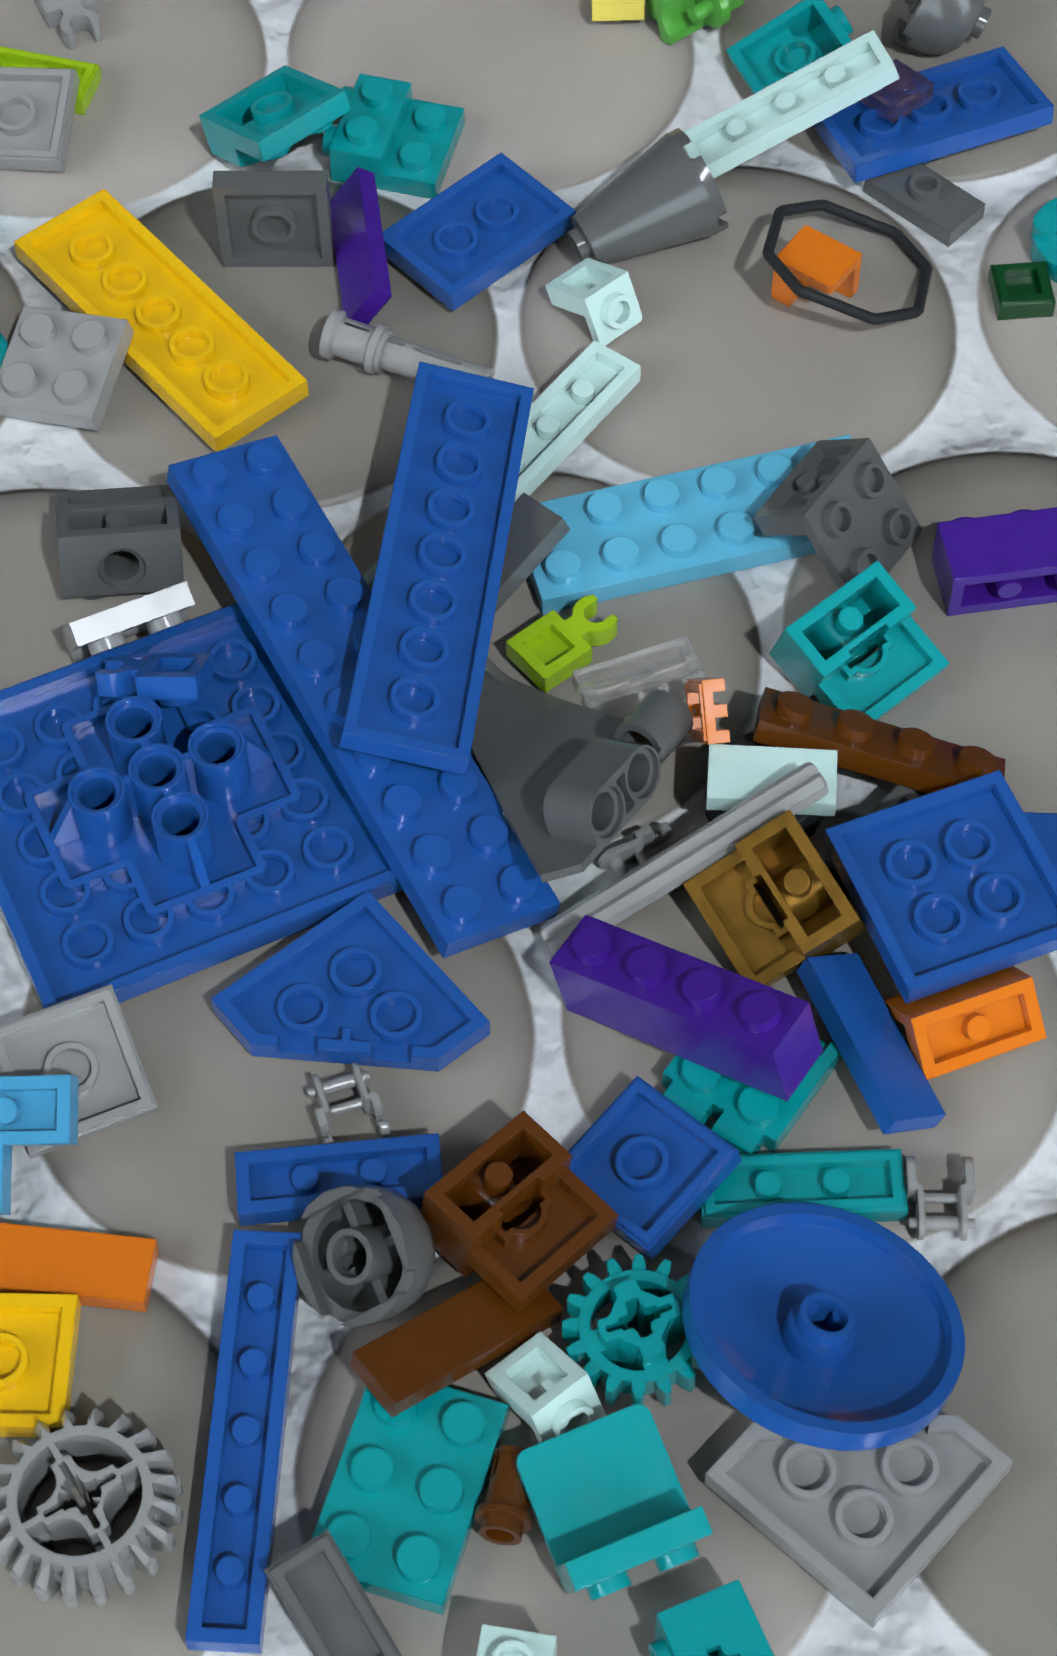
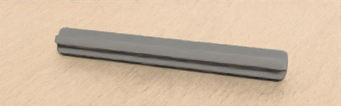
M811 762L804 763L543 924L540 928L543 940L552 954L555 955L585 915L614 926L737 850L734 844L790 809L793 815H796L825 797L829 792L825 779Z

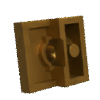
M790 809L734 844L737 850L683 883V886L739 975L769 987L797 970L807 957L827 956L867 930ZM760 887L764 888L783 917L784 927L781 928L758 893L757 889Z

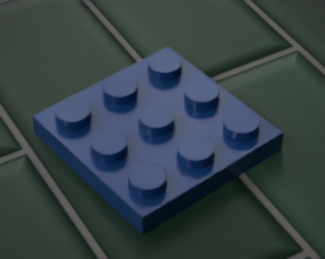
M1000 770L825 829L822 844L905 1004L1057 950V871Z

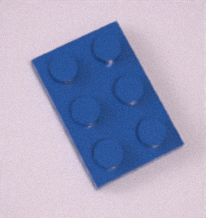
M501 152L384 230L383 237L386 257L451 311H454L572 230L571 217L576 213V210Z

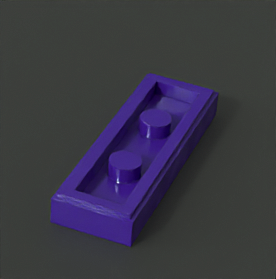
M357 167L330 200L342 307L347 313V318L369 324L390 300L392 293L374 173Z

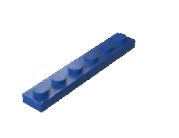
M233 1230L185 1636L188 1650L262 1654L270 1582L264 1569L271 1566L300 1293L292 1254L294 1241H301L303 1233Z

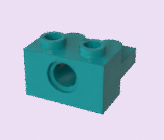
M878 560L785 628L769 653L797 689L805 696L812 698L815 695L822 704L841 710H858L878 721L941 674L950 664L911 617L917 607ZM877 648H879L878 651H876L874 654H872L870 657H868L866 660H864V661H863L862 663H860L858 666L856 665V664L859 663L861 660H863L865 657H867L869 654H871L873 651H875Z

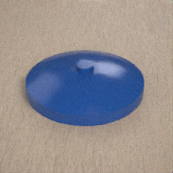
M776 1203L745 1211L729 1219L719 1226L700 1248L683 1292L682 1319L685 1335L690 1350L708 1381L721 1396L750 1420L771 1432L801 1444L838 1451H862L882 1448L906 1440L924 1429L941 1412L958 1381L965 1357L963 1322L952 1293L935 1268L921 1253L894 1232L870 1219L843 1209L813 1203Z

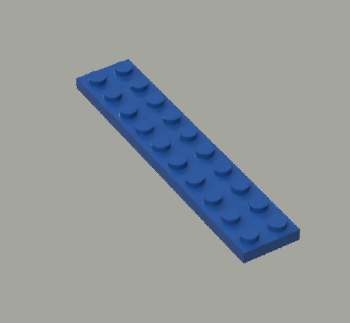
M271 436L169 465L166 480L442 958L556 917L561 904L549 883H542L525 850L502 814L503 810L495 794L471 755L466 773L461 775L339 747L371 589L278 436Z

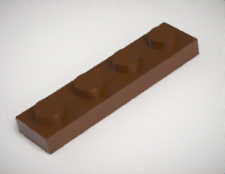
M765 687L758 706L752 741L772 747L838 750V767L930 794L998 770L1001 771L1005 778V759L994 756L984 748L978 746L964 747L934 738L926 731L918 728H901L872 719L866 713L858 710H841L812 701L809 697L799 692H782Z

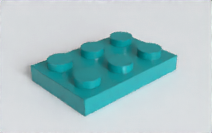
M366 1387L312 1539L329 1530L364 1592L444 1615L475 1521V1510L481 1503L492 1470L494 1449L499 1448L509 1418V1404L445 1387L391 1418Z

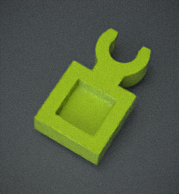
M594 595L585 596L574 605L572 616L564 620L552 610L506 641V656L543 692L547 693L592 662L593 648L591 646L605 645L616 637L618 633V618L612 614L602 622L589 621L588 619L593 618L597 614L598 599Z

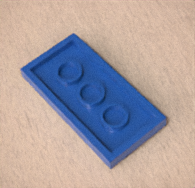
M1002 46L899 77L900 79L818 122L812 127L854 183H858L1052 124L1054 105L1006 48Z

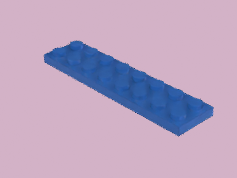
M419 361L341 735L340 748L465 775L470 760L534 388Z

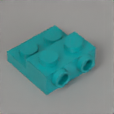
M802 0L727 48L726 52L751 92L755 94L851 42L852 40L849 35L854 31L838 4L829 9L824 0Z
M284 65L199 115L212 154L239 167H243L260 161L275 160L286 155L290 150V146L309 135L326 131L333 125L335 119L349 112L351 108L345 90Z
M360 73L354 87L344 86L342 88L346 92L351 110L339 117L341 119L339 125L333 124L324 132L322 153L323 156L330 159L331 181L345 183L353 171L360 167L374 173L377 189L432 199L440 191L464 128V108L412 99V83Z

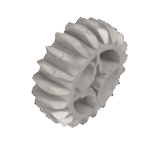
M96 1407L88 1416L86 1425H78L74 1413L65 1409L61 1419L62 1429L51 1433L47 1424L37 1420L34 1430L38 1441L30 1446L25 1441L13 1439L11 1450L18 1463H0V1484L3 1486L0 1487V1565H13L10 1576L18 1587L22 1588L34 1582V1592L37 1598L45 1603L61 1587L62 1598L67 1607L76 1608L81 1601L83 1590H90L96 1605L104 1607L109 1597L106 1589L107 1586L118 1582L125 1594L133 1595L136 1586L131 1573L139 1569L144 1574L150 1576L157 1575L159 1565L151 1552L152 1550L173 1552L176 1541L173 1533L167 1528L182 1524L184 1513L182 1507L173 1501L181 1496L183 1487L179 1476L169 1474L174 1467L170 1452L165 1449L155 1451L157 1445L155 1434L148 1428L133 1435L134 1427L132 1421L124 1414L120 1415L107 1428L103 1411L98 1410ZM101 1461L111 1463L112 1465L98 1471H87L80 1468L77 1463ZM54 1475L56 1487L51 1498L36 1507L38 1515L29 1519V1512L34 1498L41 1487ZM71 1487H75L82 1500H87L95 1508L93 1512L99 1528H94L86 1514L82 1515L80 1510L74 1507L77 1504L71 1492ZM142 1494L140 1508L134 1522L124 1535L116 1541L113 1535L115 1521L124 1511L131 1508L130 1500ZM72 1543H81L90 1547L94 1553L72 1556L58 1554L47 1548L53 1545L58 1550Z

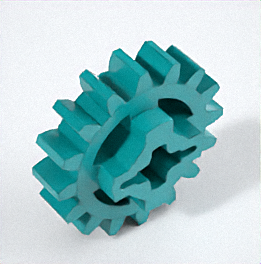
M636 1254L632 1263V1270L622 1271L614 1258L607 1260L606 1269L607 1278L601 1280L596 1275L587 1272L583 1276V1292L585 1296L569 1294L567 1298V1314L572 1318L562 1320V1340L572 1344L566 1348V1355L579 1366L585 1365L583 1370L588 1373L593 1387L600 1382L606 1385V1404L612 1406L618 1400L621 1393L631 1394L632 1405H644L645 1395L655 1393L659 1402L665 1407L671 1404V1386L675 1383L688 1392L695 1388L696 1374L693 1368L700 1369L690 1350L687 1338H685L684 1344L674 1358L668 1362L666 1357L667 1347L679 1343L680 1335L685 1334L682 1319V1301L688 1275H686L677 1282L671 1279V1261L664 1259L656 1271L646 1270L643 1254ZM610 1303L612 1307L610 1315L598 1320L597 1328L591 1330L597 1314L604 1306ZM635 1326H637L639 1332H640L642 1335H648V1334H650V1335H649V1336H646V1337H641V1338H640L638 1332H637L635 1329H628V1328H629V1327H635Z

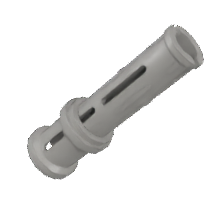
M335 308L330 313L320 338V357L330 360L337 356L364 366L366 373L372 375L388 371L415 381L419 361L492 378L495 374L494 368L485 367L477 363L474 364L459 359V357L397 337L395 330H392L389 325L380 323L377 327L347 318L346 311Z

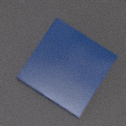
M639 1076L635 1077L568 1150L572 1155L569 1169L619 1215L613 1231L650 1260H653L742 1161L739 1150Z

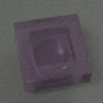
M894 59L893 63L900 79L859 100L892 123L912 113L913 110H917L933 101L934 82L897 59Z

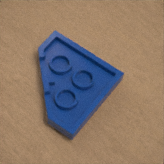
M368 890L211 998L213 1012L246 1050L255 1057L340 1064L357 1062L358 1065L439 1072L490 1035V1021Z

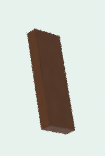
M481 1280L353 1351L350 1367L391 1418L529 1340L537 1333L543 1332L560 1321L563 1307L546 1288L518 1313L484 1280Z

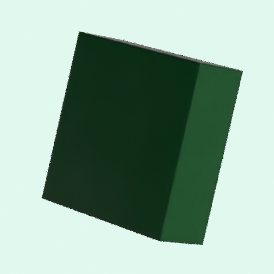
M1046 261L990 265L988 282L997 321L1053 316L1056 302Z

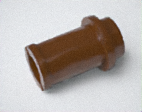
M503 1445L499 1449H494L493 1465L485 1503L480 1504L475 1510V1521L480 1525L478 1533L483 1539L491 1543L506 1546L517 1545L521 1542L522 1535L531 1530L532 1517L527 1513L529 1500L515 1466L518 1454L526 1448Z

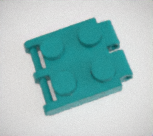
M820 1040L822 1053L788 1102L676 1055L662 1073L661 1086L666 1088L663 1093L664 1096L705 1125L711 1116L718 1119L712 1131L739 1150L740 1155L758 1154L762 1147L775 1153L836 1068L842 1056L834 1041L828 1045Z

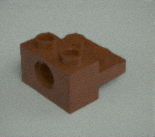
M524 1110L424 1192L421 1209L423 1216L431 1227L435 1249L465 1278L475 1271L518 1313L616 1227L619 1215L569 1169L572 1155Z

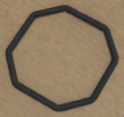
M822 199L780 205L774 210L762 253L764 259L793 293L804 299L874 325L913 319L923 314L933 269L931 263L901 230ZM825 211L892 237L921 269L913 307L872 313L803 286L774 253L784 216Z

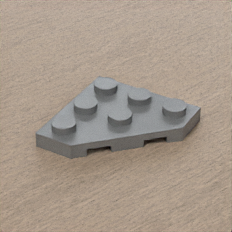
M957 1414L937 1415L929 1425L906 1440L890 1446L862 1451H838L801 1444L784 1438L753 1422L706 1472L704 1484L873 1628L1007 1475L1013 1460Z

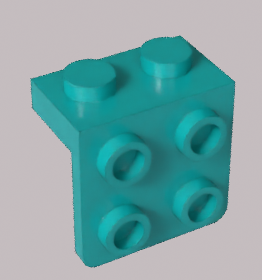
M634 1404L524 1449L516 1458V1470L566 1594L586 1588L591 1601L602 1598L632 1585L627 1572L631 1568L654 1559L660 1573L700 1556L695 1541L713 1534L703 1507L699 1506L690 1509L653 1416L644 1405Z

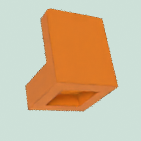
M806 224L777 255L805 287L810 285L826 294H832L836 291L848 298H851L858 290L862 253ZM773 269L771 298L790 307L799 296L792 292Z

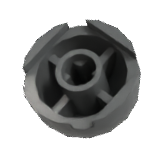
M905 0V3L909 4L908 12L911 14L908 23L898 17L893 40L895 43L928 56L945 55L958 49L968 36L977 39L989 20L991 9L984 6L985 0Z
M354 1184L324 1191L306 1207L300 1220L308 1219L303 1229L302 1240L294 1241L292 1258L297 1283L310 1306L320 1315L331 1314L338 1321L344 1322L340 1325L356 1328L391 1320L403 1314L420 1299L433 1274L436 1249L431 1227L414 1203L394 1189L370 1184Z

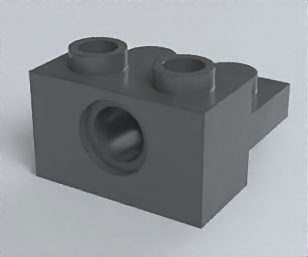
M169 485L56 492L57 543L63 599L81 597L94 600L107 595L136 593L149 595L184 582L178 501ZM117 551H128L127 553L123 554L113 553Z

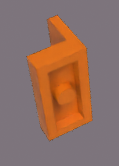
M1014 966L905 1004L901 994L884 1000L892 1017L904 1025L909 1047L927 1080L1047 1038L1033 977Z

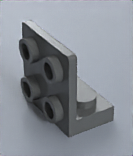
M870 438L818 440L753 516L764 536L793 535L799 537L807 535L839 589L877 560L889 573L922 531L919 522Z

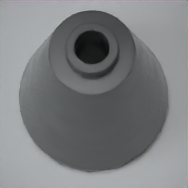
M677 128L664 134L571 217L573 229L567 232V237L580 261L588 257L610 264L715 235L728 228V222L718 218L727 213L719 189L702 156L690 159L683 149V146L692 141L681 129Z

